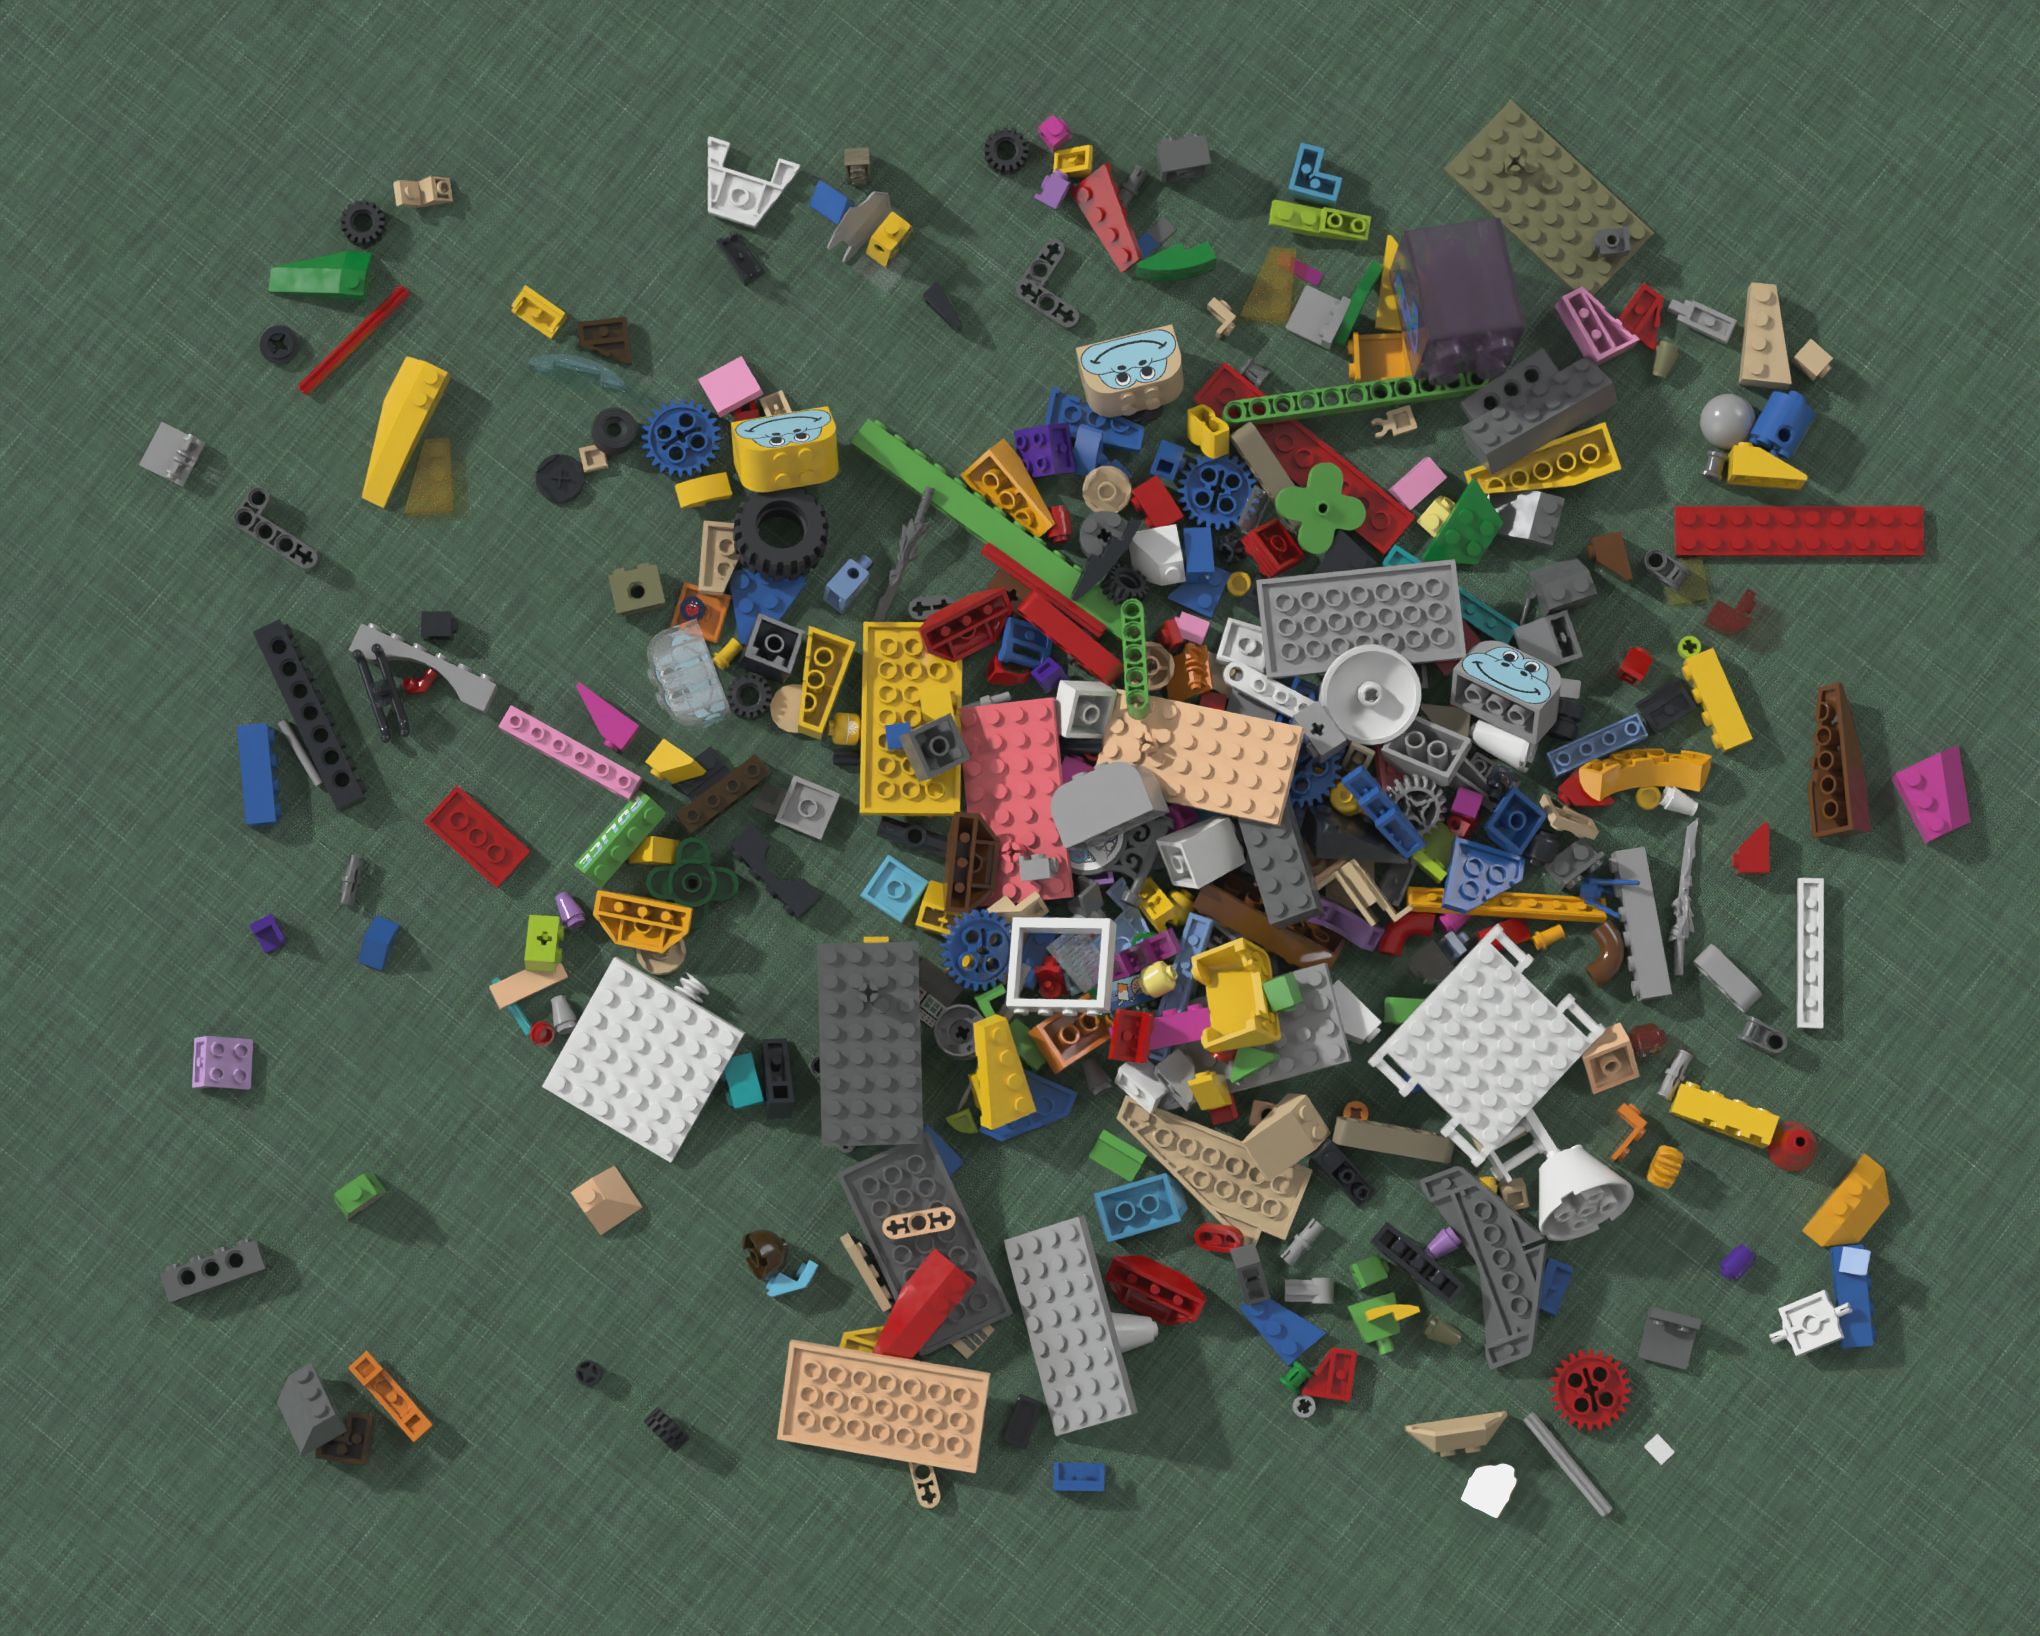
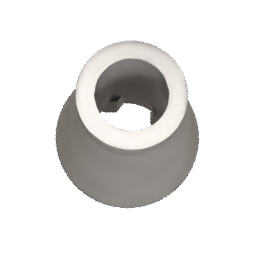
M560 995L552 998L554 1029L558 1031V1034L573 1032L578 1020L566 1001V997Z

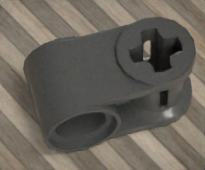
M1652 549L1645 556V569L1676 593L1680 590L1678 587L1686 576L1692 574L1685 565L1674 560L1662 550ZM1653 556H1658L1662 559L1663 563L1660 567H1652L1648 562L1649 559Z
M1747 1016V1024L1742 1034L1737 1036V1039L1769 1055L1781 1054L1787 1046L1785 1034L1757 1018ZM1753 1027H1754L1755 1030H1754L1752 1036L1750 1037V1033H1751V1031H1752V1029H1753ZM1769 1038H1779L1782 1043L1781 1048L1772 1049L1768 1043Z

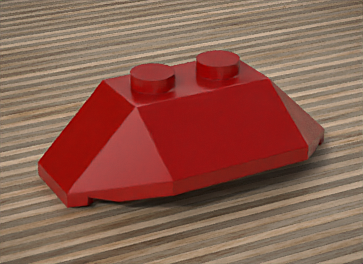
M1004 587L972 593L929 615L918 631L927 653L955 663L996 642L1006 624V619L1013 612V608Z
M1144 1255L1114 1256L1105 1276V1280L1110 1284L1120 1304L1147 1317H1151V1319L1164 1325L1197 1321L1206 1301V1298L1190 1277Z

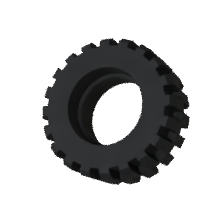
M800 487L799 490L789 488L771 492H757V494L751 492L746 496V502H741L734 520V549L736 554H740L739 560L743 566L749 565L748 571L756 575L758 572L761 574V579L767 581L769 577L776 578L775 582H783V578L794 581L797 580L799 574L802 577L808 575L810 568L815 569L820 563V558L824 556L826 550L829 523L828 518L825 517L826 511L822 505L817 506L818 499L814 495L807 496L806 489ZM785 517L795 521L802 528L804 538L793 547L775 548L766 544L759 537L757 529L767 519Z

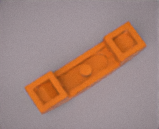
M368 1351L364 1352L348 1367L414 1443L433 1426L420 1408Z

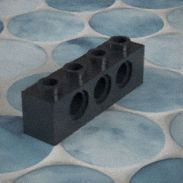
M1388 1222L1383 1225L1370 1241V1244L1447 1307L1452 1304L1465 1288L1461 1281Z

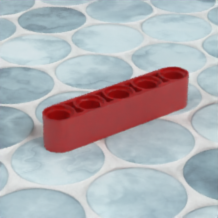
M1032 591L1016 609L1027 621L1107 686L1110 687L1124 671V665L1037 592Z

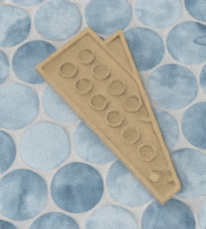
M1125 1096L1117 1120L1222 1225L1237 1227L1244 1236L1243 1246L1252 1243L1256 1246L1261 1231L1285 1241L1312 1174V1169L1295 1163L1270 1181H1266L1241 1144L1242 1141L1160 1108H1157L1150 1114L1132 1097Z

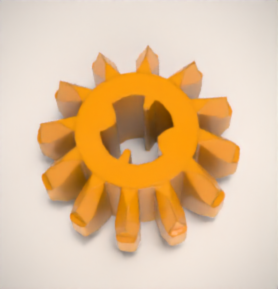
M1662 1145L1659 1147L1647 1172V1180L1659 1188H1670L1681 1169L1684 1158L1683 1153L1671 1146Z

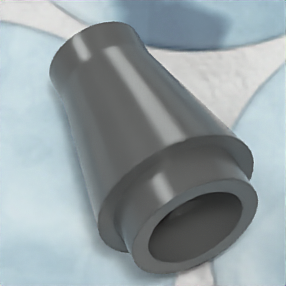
M1095 1058L1088 1059L1082 1063L1090 1093H1093L1095 1097H1099L1113 1089L1111 1085L1112 1080Z

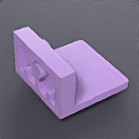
M214 1036L194 1038L192 1088L250 1089L253 1041L251 1039Z

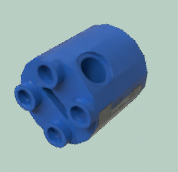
M1774 391L1750 431L1747 442L1752 443L1753 447H1761L1780 460L1782 458L1789 461L1796 453L1816 414L1806 405L1807 398L1795 391H1790L1789 394Z

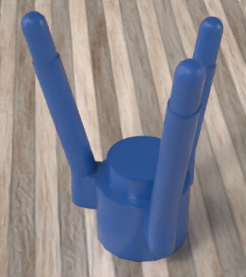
M1584 878L1580 891V898L1585 899L1584 904L1592 905L1615 918H1620V914L1595 901V899H1601L1602 893L1615 896L1614 891L1604 888V885H1640L1638 880Z

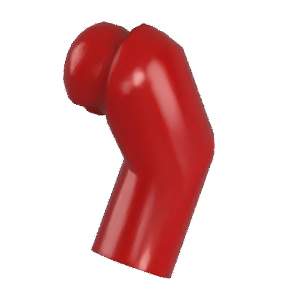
M428 668L422 678H405L402 682V688L409 694L426 693L439 674Z

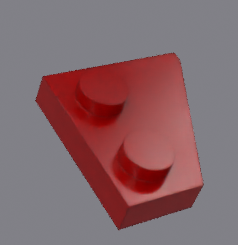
M1642 283L1617 319L1623 323L1622 326L1632 335L1635 334L1640 339L1638 342L1650 351H1653L1657 345L1656 335L1660 325L1659 315L1664 297L1647 284Z

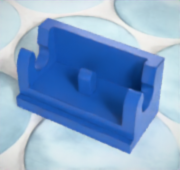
M1211 527L1183 528L1181 541L1186 577L1185 584L1210 581V575H1214L1215 572Z
M1552 1258L1547 1260L1539 1310L1553 1316L1557 1315L1574 1271L1573 1267Z
M1054 1463L1053 1491L1104 1492L1105 1463Z

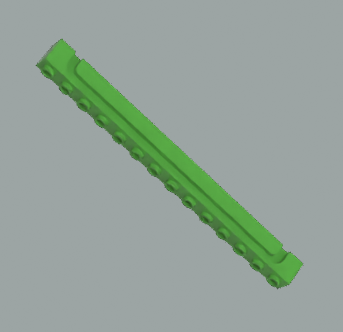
M867 419L852 439V448L872 460L878 467L921 498L926 486L934 488L935 491L930 503L933 507L984 544L988 542L993 544L1071 600L1070 595L1083 571L1082 568L1075 564L1073 567L1065 562L1066 557L1056 550L1051 552L1045 547L1046 543L1037 536L1032 538L1026 534L1024 526L1017 521L1011 523L1005 518L1007 515L996 506L992 509L985 504L987 500L977 492L972 494L965 489L967 487L966 484L956 477L952 480L945 475L947 471L937 463L932 465L926 461L927 456L918 449L912 451L906 446L907 442L897 434L894 437L886 432L887 427L880 421L875 420L873 422ZM1098 582L1077 601L1071 600L1106 625L1105 632H1108L1114 639L1123 644L1121 605L1117 604L1115 606L1113 600L1109 601L1107 599L1108 595H1104L1102 592L1104 589H1101V582ZM1131 612L1128 614V616L1131 617L1138 615L1137 612ZM1134 634L1131 635L1129 638L1137 639L1139 635Z

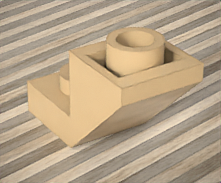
M430 176L419 182L398 180L393 183L397 207L419 208L453 202L450 178Z
M1036 891L1016 906L1005 895L986 909L989 914L991 912L998 913L997 918L1000 916L1006 918L1004 924L1008 923L1011 925L1013 917L1041 918L1049 912L1041 896Z

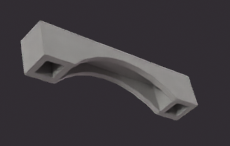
M361 623L349 648L351 654L354 650L360 649L368 662L377 664L376 656L372 652L371 647L373 644L379 643L383 647L388 661H409L429 667L452 685L463 705L485 715L487 714L498 691V686L494 683L495 679L485 674H481L480 677L472 674L473 669L460 663L458 667L449 663L450 659L436 653V656L426 653L428 649L414 643L413 646L404 643L405 638L397 634L391 633L388 636L382 633L383 629L375 624L369 623L366 626Z

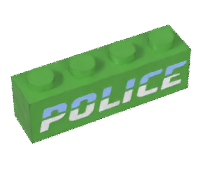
M639 790L578 859L574 866L589 880L602 888L667 813L649 796Z

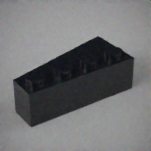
M1340 529L1314 574L1375 568L1376 562Z

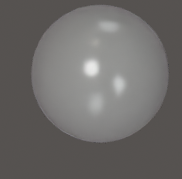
M1721 394L1714 397L1705 405L1700 417V426L1704 437L1712 445L1721 449H1732L1739 442H1747L1749 433L1756 422L1755 412L1750 403L1735 394Z

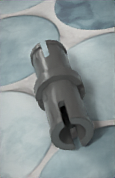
M1136 165L1126 183L1123 182L1120 186L1121 191L1118 195L1122 206H1125V208L1128 207L1133 197H1137L1139 194L1138 189L1149 175V172L1144 169L1141 175L1137 177L1141 172V166Z
M349 855L346 873L341 879L343 886L338 901L339 904L354 907L357 888L362 882L360 876L365 861L364 857Z

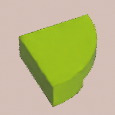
M969 1108L946 1117L949 1125L958 1132L965 1134L978 1132Z

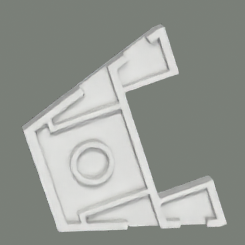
M709 136L708 214L756 228L798 173L800 165L779 158L771 182L723 167L730 143Z

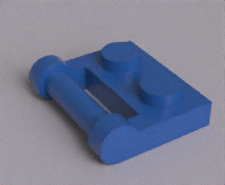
M1012 617L1007 618L998 660L1005 663L1010 661L1035 669L1050 657L1052 640L1029 622ZM1013 646L1039 653L1038 660L1012 652Z

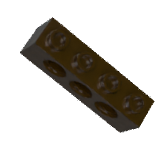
M754 754L677 812L676 816L690 835L694 837L772 778L771 773L758 756Z

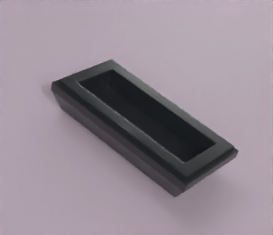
M1019 1394L1002 1441L1026 1450L1043 1402Z

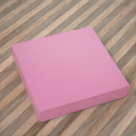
M742 356L698 379L719 417L763 395L760 386Z

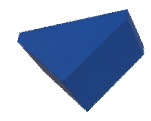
M376 916L364 936L358 962L383 971L400 924Z

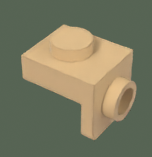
M1214 297L1208 303L1207 310L1223 323L1216 331V337L1220 339L1223 335L1229 336L1235 329L1236 316L1231 312L1232 308L1224 300L1218 301Z

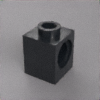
M421 611V637L423 640H453V633L458 632V619L454 618L451 611Z

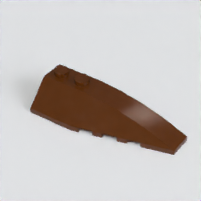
M1838 682L1818 687L1815 715L1818 725L1816 733L1813 734V743H1816L1814 758L1811 757L1810 767L1813 768L1812 781L1808 782L1812 838L1844 837L1871 832L1862 755L1843 685Z

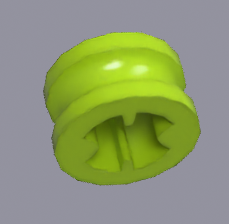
M1686 636L1678 644V653L1684 659L1699 654L1701 650L1700 641L1694 636ZM1687 641L1696 647V649H1693L1692 654H1689L1688 650H1683V646L1686 645L1685 642Z

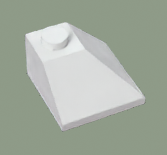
M1176 524L1137 531L1129 544L1133 570H1139L1141 572L1140 576L1145 575L1147 578L1145 581L1161 586L1185 582L1184 563Z

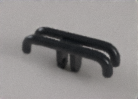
M375 643L372 645L371 650L376 656L383 676L382 680L373 681L362 650H354L352 656L358 664L379 726L381 741L388 743L391 739V734L383 710L384 706L392 703L402 737L409 735L410 728L383 647L379 643Z

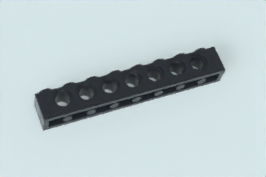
M278 619L253 631L336 809L340 813L365 801L364 793L367 792V788L362 778L357 780L353 772L357 767L352 757H346L343 751L346 748V744L341 734L336 735L332 728L336 723L331 713H325L322 704L326 702L320 690L315 691L311 682L315 681L309 667L304 669L301 660L305 658L300 647H294L290 639L294 637V634L289 624L284 625ZM278 643H285L287 646L282 654H276L274 651ZM289 665L297 666V671L293 676L285 675V669ZM299 687H306L308 690L307 695L303 698H296L295 692ZM308 710H318L316 719L311 721L306 719ZM321 731H327L328 739L323 743L317 742V734ZM331 753L339 755V760L334 765L327 764V757ZM342 775H347L350 779L345 787L337 785V780Z

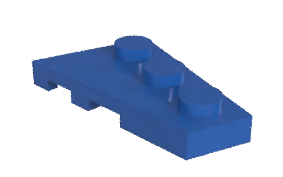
M1272 1299L1248 1306L1244 1303L1239 1307L1287 1366L1326 1334L1323 1330Z

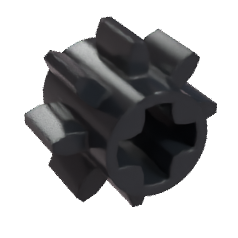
M1231 532L1218 540L1220 546L1216 552H1218L1219 557L1222 559L1221 561H1230V564L1234 565L1247 557L1244 553L1245 546L1241 541L1243 539L1242 536H1235Z

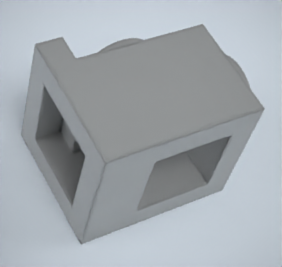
M1046 853L1031 855V860L1029 856H1018L1021 881L1056 878V872L1059 871L1058 859L1056 857L1046 858Z

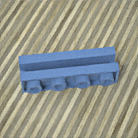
M1638 713L1550 751L1544 758L1555 780L1575 771L1578 767L1581 768L1593 759H1603L1611 753L1645 740L1648 734Z

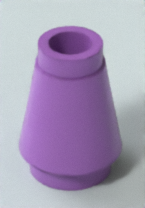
M568 891L562 892L555 897L563 926H567L568 930H574L586 922V914Z
M1449 1226L1446 1230L1443 1228L1424 1251L1432 1259L1436 1260L1458 1249V1245L1462 1241L1451 1226Z

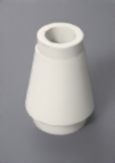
M1667 786L1664 789L1659 803L1666 810L1693 816L1698 808V802L1675 786L1673 788Z

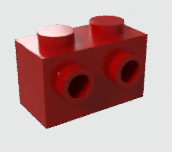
M1157 475L1132 490L1133 498L1130 501L1137 512L1142 511L1145 515L1144 523L1148 529L1177 525L1183 521L1184 516Z

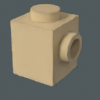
M1810 339L1794 356L1791 362L1814 381L1818 376L1823 378L1831 370L1832 367L1829 364L1833 358Z

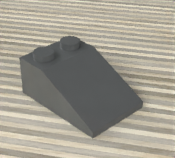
M1533 490L1488 494V499L1503 521L1502 527L1496 534L1497 537L1550 551L1565 498Z

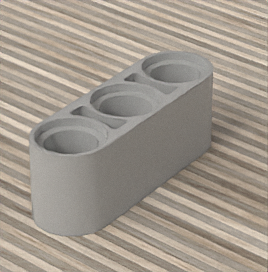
M1710 944L1693 961L1694 965L1743 1013L1762 996L1760 990L1714 945Z

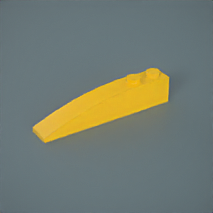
M406 356L384 399L362 499L385 509L451 379L448 372L428 362Z
M1604 422L1552 440L1493 475L1483 465L1464 471L1468 484L1472 478H1475L1485 494L1575 486L1622 468Z

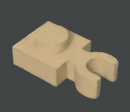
M1410 405L1386 412L1387 420L1376 418L1371 421V426L1381 425L1383 428L1381 432L1375 434L1377 439L1383 438L1388 431H1391L1393 437L1417 430Z

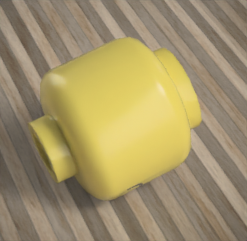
M1157 961L1142 969L1138 982L1145 995L1157 998L1174 990L1176 985L1175 979L1178 976L1172 965L1168 966L1163 961Z

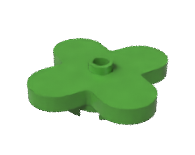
M1319 463L1315 465L1309 473L1307 487H1286L1278 493L1275 501L1276 509L1283 518L1298 521L1300 524L1298 533L1299 544L1303 550L1311 554H1321L1330 548L1335 529H1357L1362 525L1366 516L1365 507L1359 499L1342 495L1343 475L1341 470L1332 463ZM1320 504H1323L1324 507L1322 513L1319 511Z

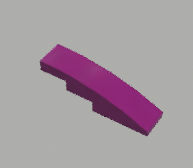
M1173 929L1165 930L1115 953L1112 981L1131 976L1157 961L1164 960L1181 952L1182 948ZM1100 961L1080 970L1089 989L1098 986Z

